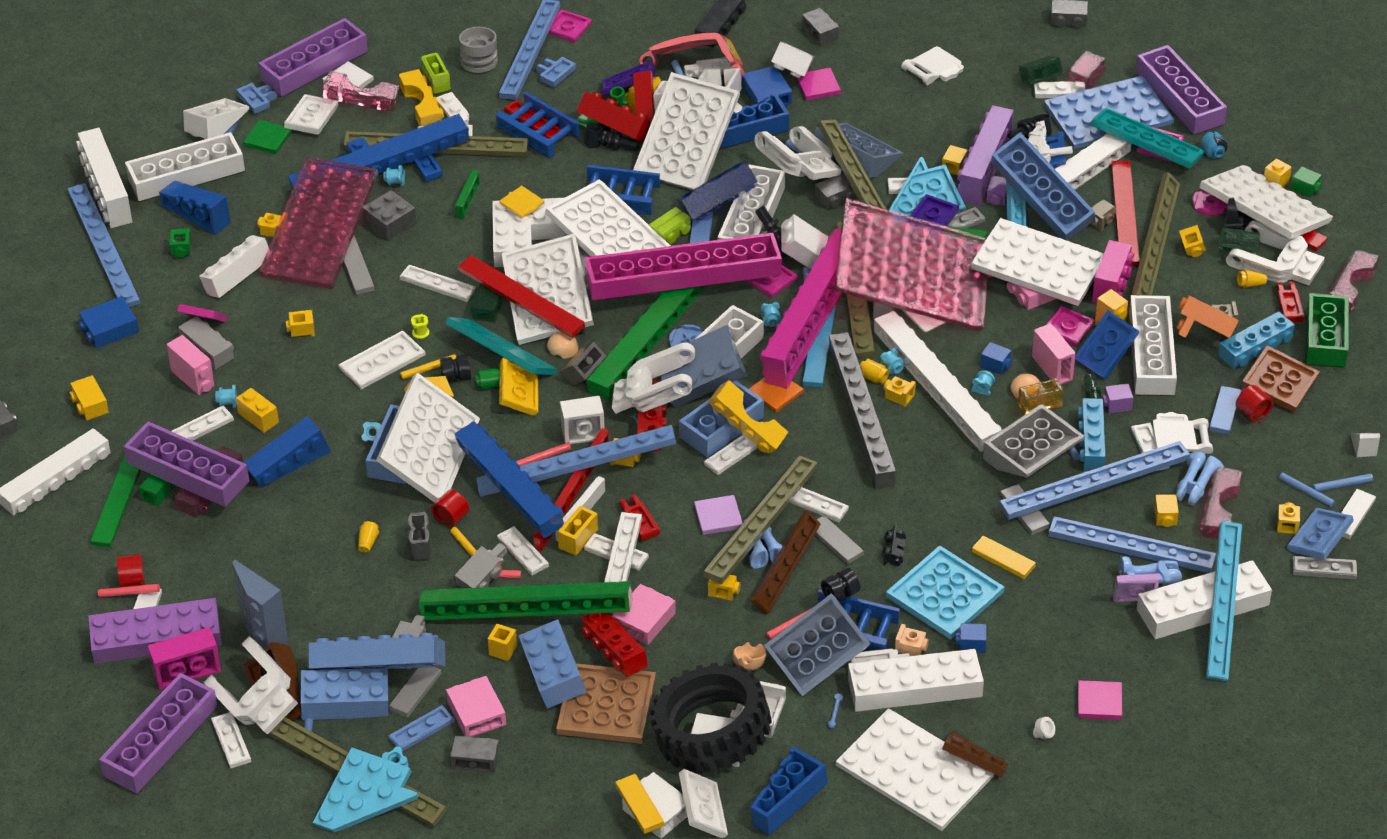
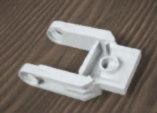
M803 126L794 127L789 133L791 143L803 153L795 154L767 131L758 132L755 135L754 141L757 149L788 174L798 177L807 175L812 180L831 178L841 174L842 169L831 160V149ZM798 132L800 133V140L798 139V136H797V133H798Z
M1251 221L1245 229V234L1248 237L1260 240L1261 243L1282 249L1283 251L1277 258V262L1240 249L1231 250L1226 257V262L1230 267L1242 271L1246 269L1266 274L1267 280L1283 283L1292 279L1306 285L1311 284L1325 259L1323 256L1307 251L1308 245L1303 236L1290 240L1259 221ZM1251 228L1257 229L1260 234L1254 233ZM1233 256L1238 257L1241 262L1235 261Z
M680 343L638 360L628 370L627 378L621 379L614 384L612 403L614 412L619 413L631 407H635L640 412H646L688 395L692 391V379L686 374H678L653 385L652 379L693 361L695 348L689 343ZM688 351L690 355L682 356L680 355V352ZM679 382H684L688 386L681 388L677 386V384Z
M249 636L242 645L267 671V674L262 676L241 697L239 702L227 689L217 682L213 675H210L204 681V684L215 690L216 697L244 725L257 723L266 734H269L298 702L287 691L290 688L291 678Z

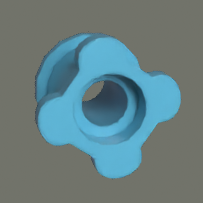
M399 165L398 169L388 167L387 171H384V182H387L388 186L400 184L401 187H404L405 170H403L402 165Z
M764 303L761 305V317L765 326L775 327L781 323L782 317L778 311L780 308L779 303Z
M895 348L889 352L882 353L880 356V364L886 366L891 375L900 373L905 364L902 358L897 357L898 351Z
M979 371L976 378L972 381L973 387L971 391L989 396L991 393L989 389L995 382L993 374L989 371Z
M232 385V389H222L220 387L219 391H216V403H220V407L233 404V408H236V385Z
M365 422L363 424L364 434L361 436L362 440L374 441L381 424ZM373 428L376 430L375 436L371 433Z
M397 746L392 751L385 752L382 755V758L406 767L409 765L407 757L402 754L403 750L401 747Z

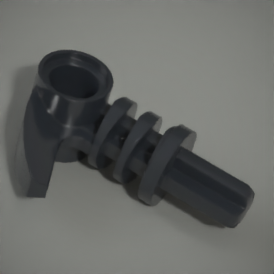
M1039 114L1031 118L1019 120L1017 129L1011 130L1007 137L1011 140L1021 132L1028 140V134L1033 132L1036 128L1035 124L1040 121L1045 122L1046 136L1051 135V115Z
M602 123L587 124L585 145L599 147L600 144L601 146L608 144L607 147L611 148L614 146V150L617 151L619 147L632 151L636 150L638 142L622 137L621 132L614 135V132L611 131L609 134L608 130L611 129L609 126Z
M1234 197L1228 200L1227 217L1224 218L1226 234L1245 233L1246 214L1237 209Z
M761 206L755 213L764 225L762 231L774 234L783 259L788 254L782 251L781 225L777 226L779 220H773L765 206Z

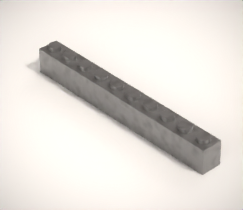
M849 333L829 335V353L875 490L894 487L896 470Z

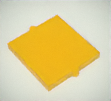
M520 186L499 200V203L523 219L545 204V201L525 187Z

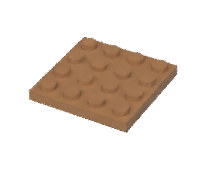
M576 664L587 692L562 702L556 733L558 735L642 744L656 681V672L639 671L625 677L613 667Z

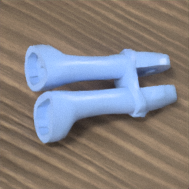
M1202 452L1190 454L1187 460L1188 471L1177 486V501H1182L1186 493L1190 494L1188 504L1191 506L1195 505L1204 496V489L1210 477H1220L1224 472V465L1217 458L1209 456L1206 461V456ZM1203 468L1197 482H1193L1197 472Z
M770 526L753 546L749 561L754 569L767 565L768 552L769 558L773 563L783 547L772 536ZM761 539H764L768 547V551L763 546Z
M1122 556L1119 559L1120 576L1159 573V584L1162 586L1182 580V574L1178 570L1177 561L1160 560L1157 563L1134 566L1127 556Z

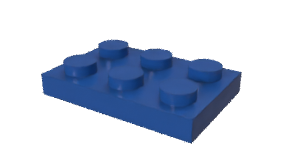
M1107 311L1075 355V360L1106 380L1140 331L1110 311Z

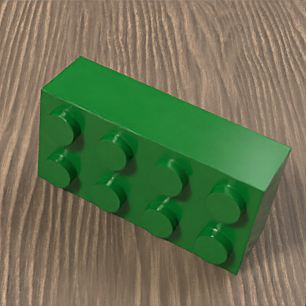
M1309 293L1306 320V364L1346 367L1349 345V296Z

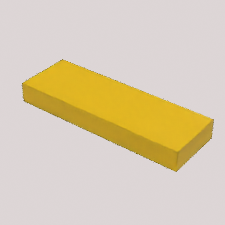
M982 536L972 547V553L1022 579H1025L1035 568L1036 562L985 536Z
M636 774L615 781L617 790L644 834L664 826L663 818Z

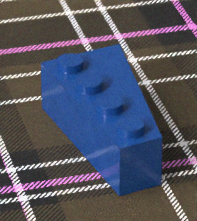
M777 93L770 94V97L767 99L761 98L757 100V103L752 106L746 105L737 113L733 112L720 147L725 148L754 140L758 132L767 131L774 135L789 131V113Z
M173 181L159 192L162 206L214 235L231 223L226 196L178 181Z
M307 416L244 463L247 464L250 477L261 488L330 453L331 450L321 430Z
M792 746L789 756L783 759L778 772L772 775L767 788H763L751 806L753 826L771 835L828 784L826 765Z

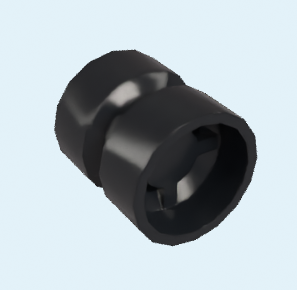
M467 354L456 356L454 360L452 357L440 358L442 376H446L448 383L455 382L456 378L460 381L471 379V369Z
M844 568L837 572L835 576L831 575L821 581V589L825 598L832 593L838 602L845 600L846 596L850 597L858 593L861 589L858 577L850 568Z

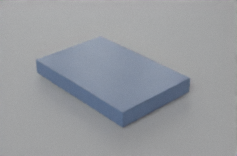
M1316 508L1289 542L1287 549L1293 553L1325 560L1354 522L1353 516Z

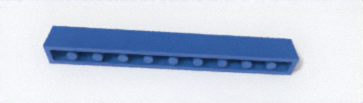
M456 114L289 175L290 188L298 202L309 200L368 177L378 175L387 171L388 167L394 169L399 165L413 162L417 158L420 159L469 141L468 127L461 115Z

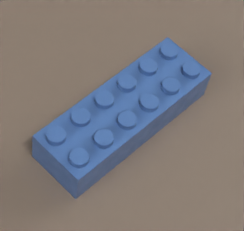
M1021 132L992 154L991 164L1061 239L1070 240L1094 221L1095 211Z
M432 633L419 634L420 637H415L411 634H400L399 638H394L390 635H379L378 639H372L369 636H359L357 640L339 637L336 638V641L318 638L316 642L309 643V669L445 667V641L439 639L436 635H432Z

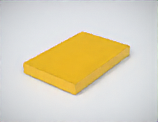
M502 358L500 361L499 404L530 415H537L538 375L532 374L508 359Z

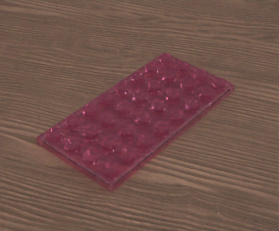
M306 157L259 270L260 276L333 289L363 213V208L367 203L378 175L377 169Z

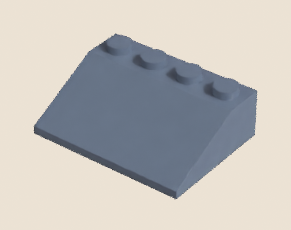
M848 123L839 124L868 178L877 177L904 154ZM816 127L814 135L829 147L819 127ZM832 152L831 160L839 164Z
M725 325L688 342L695 348L693 361L661 375V380H666L678 374H686L691 377L692 391L686 396L671 401L674 407H679L717 390L721 384L728 380L734 382L746 377L747 374L729 326ZM681 351L680 355L689 356L690 353L688 351ZM679 382L677 384V386L681 388L688 386L684 382Z
M234 560L232 565L240 614L249 636L263 649L271 642L289 645L281 590Z
M831 593L767 642L764 647L803 697L871 644Z

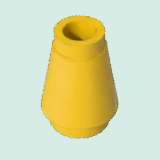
M1246 269L1239 271L1237 274L1238 286H1243V288L1266 285L1267 283L1266 274Z
M366 521L359 527L358 550L360 552H370L379 535L377 524Z

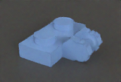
M561 57L556 62L547 58L543 60V65L538 64L535 68L540 73V81L555 87L576 70V63L564 57Z
M253 83L236 89L238 97L249 106V109L254 114L270 108V101L277 99L276 92L272 91L269 85L256 88Z

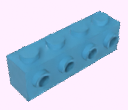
M1278 311L1222 341L1219 344L1218 356L1233 369L1238 366H1244L1251 359L1258 358L1267 345L1275 349L1279 344L1289 342L1293 337L1295 324Z
M1083 398L1082 406H1078V418H1081L1078 431L1085 436V439L1079 442V447H1083V450H1080V462H1083V471L1087 472L1105 466L1103 399Z

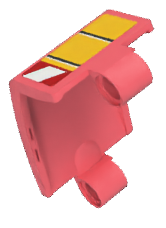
M718 33L694 34L661 42L649 47V51L643 54L639 61L641 65L645 63L647 58L651 57L655 68H657L658 58L656 54L665 55L689 48L719 44L724 55L733 63V66L730 68H740L741 82L742 74L745 73L742 68L743 63L731 40Z

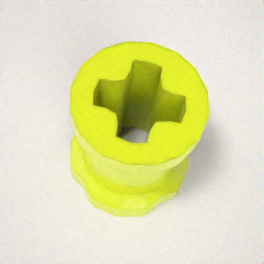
M423 314L413 316L411 318L414 328L412 335L417 339L426 338L429 335V329L427 328L428 317Z

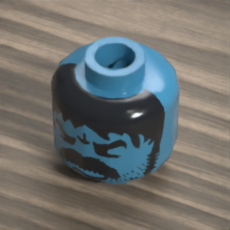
M1216 131L1206 133L1200 142L1206 156L1212 159L1222 157L1228 148L1223 136Z

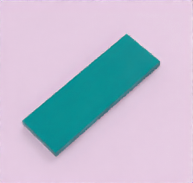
M1109 108L1103 109L1090 123L1091 126L1189 169L1204 154V150Z
M448 317L446 320V325L532 374L554 375L557 371V368L470 319Z

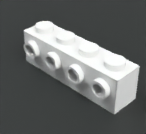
M255 235L249 236L241 245L234 247L229 254L221 257L216 264L208 267L199 276L206 294L220 298L271 259L272 254L266 239Z

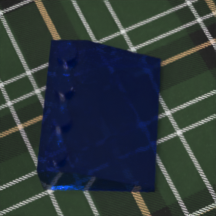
M739 162L679 197L677 200L690 216V219L696 218L698 221L707 216L705 212L710 209L716 211L723 206L722 202L726 200L731 202L738 198V193L745 190V192L752 190L755 188L754 184L758 181L747 162Z

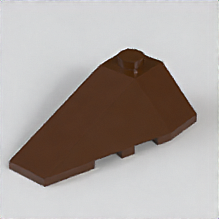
M271 642L264 650L291 678L290 688L287 691L298 702L285 716L294 721L302 715L297 664L290 645ZM254 657L244 664L252 686L262 676L267 674V671Z

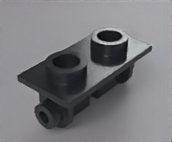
M896 523L891 530H887L884 536L886 545L882 551V557H884L883 565L890 562L894 566H900L903 563L906 535L901 530L897 531Z

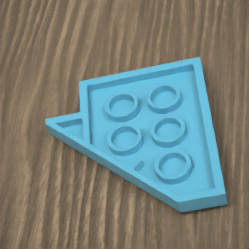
M923 157L919 158L889 209V215L896 228L903 226L926 194L959 205L958 213L965 211V204L946 165L928 169Z
M351 748L313 821L314 826L331 832H337L417 800L419 797L417 792L404 788L412 772L411 769Z

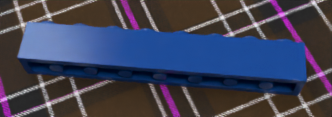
M473 421L454 433L459 447L544 538L564 525L562 518L564 513L558 505H553L549 495L543 494L536 482H531L528 473L525 470L523 472L520 470L518 463L514 459H510L504 448H499L495 438H490L482 425L479 427Z

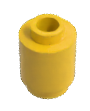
M871 359L862 361L860 364L865 379L876 384H884L887 380L889 370L886 369V366Z

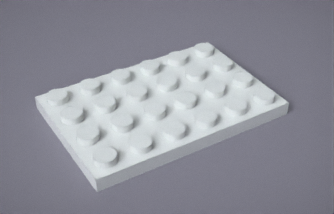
M671 72L633 170L660 173L661 182L702 193L740 92Z
M1244 165L1201 181L1199 187L1227 204L1229 198L1234 197L1239 211L1290 240L1328 224L1333 217L1326 210L1317 208L1310 201L1301 199L1296 196V193L1285 190L1278 183L1267 181L1264 175L1257 174L1250 167Z
M600 179L550 205L545 210V214L567 235H576L578 245L590 256L671 246Z
M1000 218L972 261L971 269L1079 306L1095 279L1104 253Z
M575 234L502 253L506 276L585 322V327L594 325ZM510 301L519 345L551 337L554 333L559 332L558 329Z
M416 373L412 377L376 461L435 502L447 490L451 489L465 456V452L459 447L454 433L473 421L478 424L480 418L419 373Z
M889 708L836 760L837 767L941 831L994 777L993 773L943 750L944 741Z

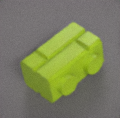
M432 53L422 56V73L426 76L433 93L449 91L451 89L450 75L439 54Z
M674 207L650 223L649 226L668 244H673L678 237L686 235L690 231L691 219L689 215L684 212L682 213L680 209Z

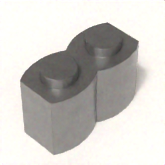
M425 512L410 513L408 525L411 557L413 560L429 559L431 546L428 515Z

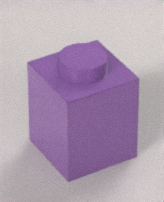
M991 176L987 189V203L1005 205L1007 199L1006 179L1004 177Z
M1129 384L1105 387V393L1101 399H1103V407H1107L1108 413L1132 410L1133 395Z

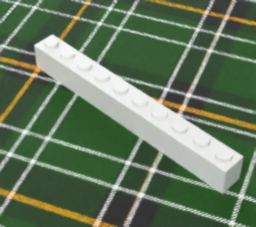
M895 311L875 318V334L890 350L895 348L898 351L896 355L904 360V366L978 450L980 452L984 451V442L1002 431L1001 427L991 419L988 412H985L980 407L978 401L969 395L968 390L960 385L957 378L951 375L946 366L937 359L934 352H931L926 347L924 341L915 335L914 330L906 325L902 317H899Z

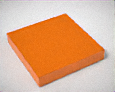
M765 377L749 388L750 391L764 400V405L775 412H778L804 392V389L793 381L788 389L765 383Z

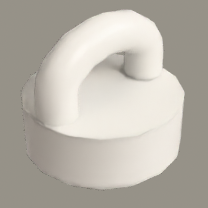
M1049 717L1037 719L1033 736L1041 739L1053 737L1055 725L1052 719Z

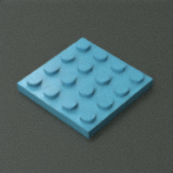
M938 546L887 590L886 598L951 640L956 635V632H960L961 623L969 624L1004 593V586L942 546Z

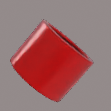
M1250 385L1245 388L1236 400V408L1252 422H1257L1266 417L1274 405L1273 399L1257 385Z
M452 489L447 490L431 505V512L434 518L449 528H453L470 511L466 499L459 492ZM442 519H443V520H445V522H446V521H447V522H452V524H451V525H446V524H444V523L441 522V521H442Z
M142 555L117 557L120 587L145 585Z

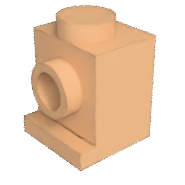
M901 624L896 637L895 649L898 650V653L902 654L909 653L911 656L921 655L922 651L926 652L929 639H926V632L906 628L905 624Z

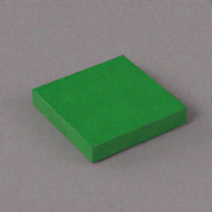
M259 120L243 141V146L276 155L292 134V129Z

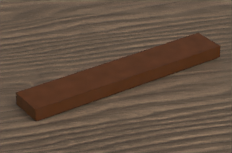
M809 510L803 511L751 599V602L762 614H769L821 525Z

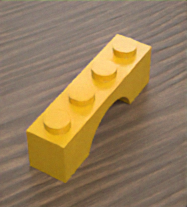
M419 69L399 74V84L404 96L422 101L415 106V115L419 126H426L444 118L443 110L439 108L437 98L433 97V91L431 86H428L426 76H422Z
M730 380L721 384L708 401L717 413H721L729 424L737 427L744 437L753 441L760 451L768 454L775 451L788 431L774 419L761 423L750 418L743 406L744 393Z

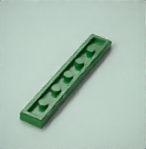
M125 455L91 538V546L111 548L141 470L127 464Z

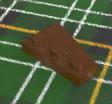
M953 730L942 747L943 750L999 777L1004 775L1008 767V763L1003 758L991 754Z

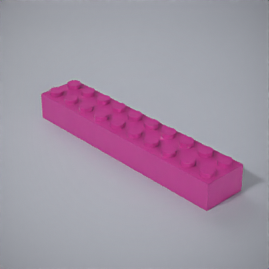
M835 228L833 234L828 237L826 246L821 249L820 256L814 261L810 273H807L805 282L799 287L798 294L792 299L788 311H785L783 320L777 325L773 337L769 338L766 349L761 352L760 360L763 362L765 383L788 389L860 262L857 232Z
M766 233L585 257V277L592 300L779 276L781 275L782 257L774 234Z

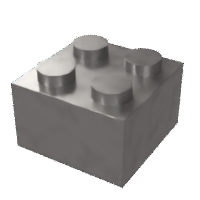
M392 190L362 207L364 223L387 241L417 224L415 207Z

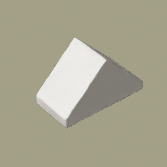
M1380 433L1350 434L1356 457L1377 456Z

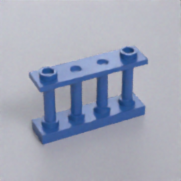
M526 91L523 93L525 104L514 113L506 115L500 111L496 114L498 128L515 138H528V146L548 158L555 155L554 144L566 134L571 133L577 138L580 136L579 124L575 119L570 118ZM529 109L536 112L524 123L516 120ZM542 117L548 120L537 131L529 128ZM555 125L562 128L550 139L542 136Z
M587 165L589 185L600 179L602 182H609L607 187L614 191L616 183L627 184L624 194H615L636 214L652 215L653 198L649 197L652 188H660V173ZM634 185L645 187L642 197L631 195Z
M822 589L818 590V603L825 599ZM846 596L845 600L839 602L848 615L850 612L861 615L857 627L871 644L862 652L887 649L888 639H885L884 636L890 622L899 623V608L851 596ZM870 617L882 620L876 636L864 633Z

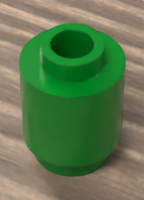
M492 368L478 371V375H475L476 386L481 387V390L500 387V369Z

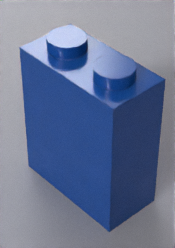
M771 66L742 74V87L753 105L761 98H769L770 94L774 92L777 93L784 106L792 104V90L778 68Z
M122 296L79 312V328L82 332H86L87 341L89 344L93 343L96 348L139 332L137 319Z

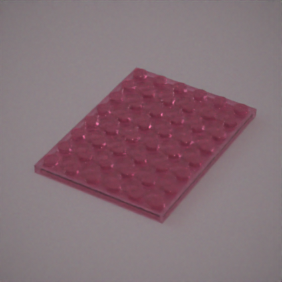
M846 198L843 206L834 291L981 332L984 328L988 274L971 269V264L987 238Z

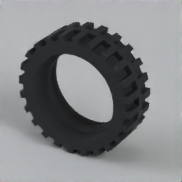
M710 663L708 667L698 665L696 666L697 669L690 672L687 669L682 672V676L671 678V683L668 686L663 685L660 688V695H655L653 699L654 705L650 706V723L664 758L667 761L671 760L672 765L676 768L682 765L683 769L688 771L696 769L697 773H704V770H711V773L718 772V768L725 766L726 769H729L737 761L740 763L746 761L745 757L748 754L754 755L757 752L756 747L765 743L764 735H769L770 733L769 724L772 723V718L763 687L759 679L755 678L750 670L745 673L744 667L737 665L736 668H732L731 663H724L723 666H718L717 663ZM730 701L745 706L733 722L719 730L704 734H690L677 730L681 721L690 712L712 702Z

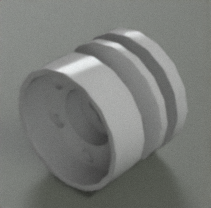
M472 27L462 31L459 35V46L463 69L473 73H483L494 69L498 64L495 32L486 27Z

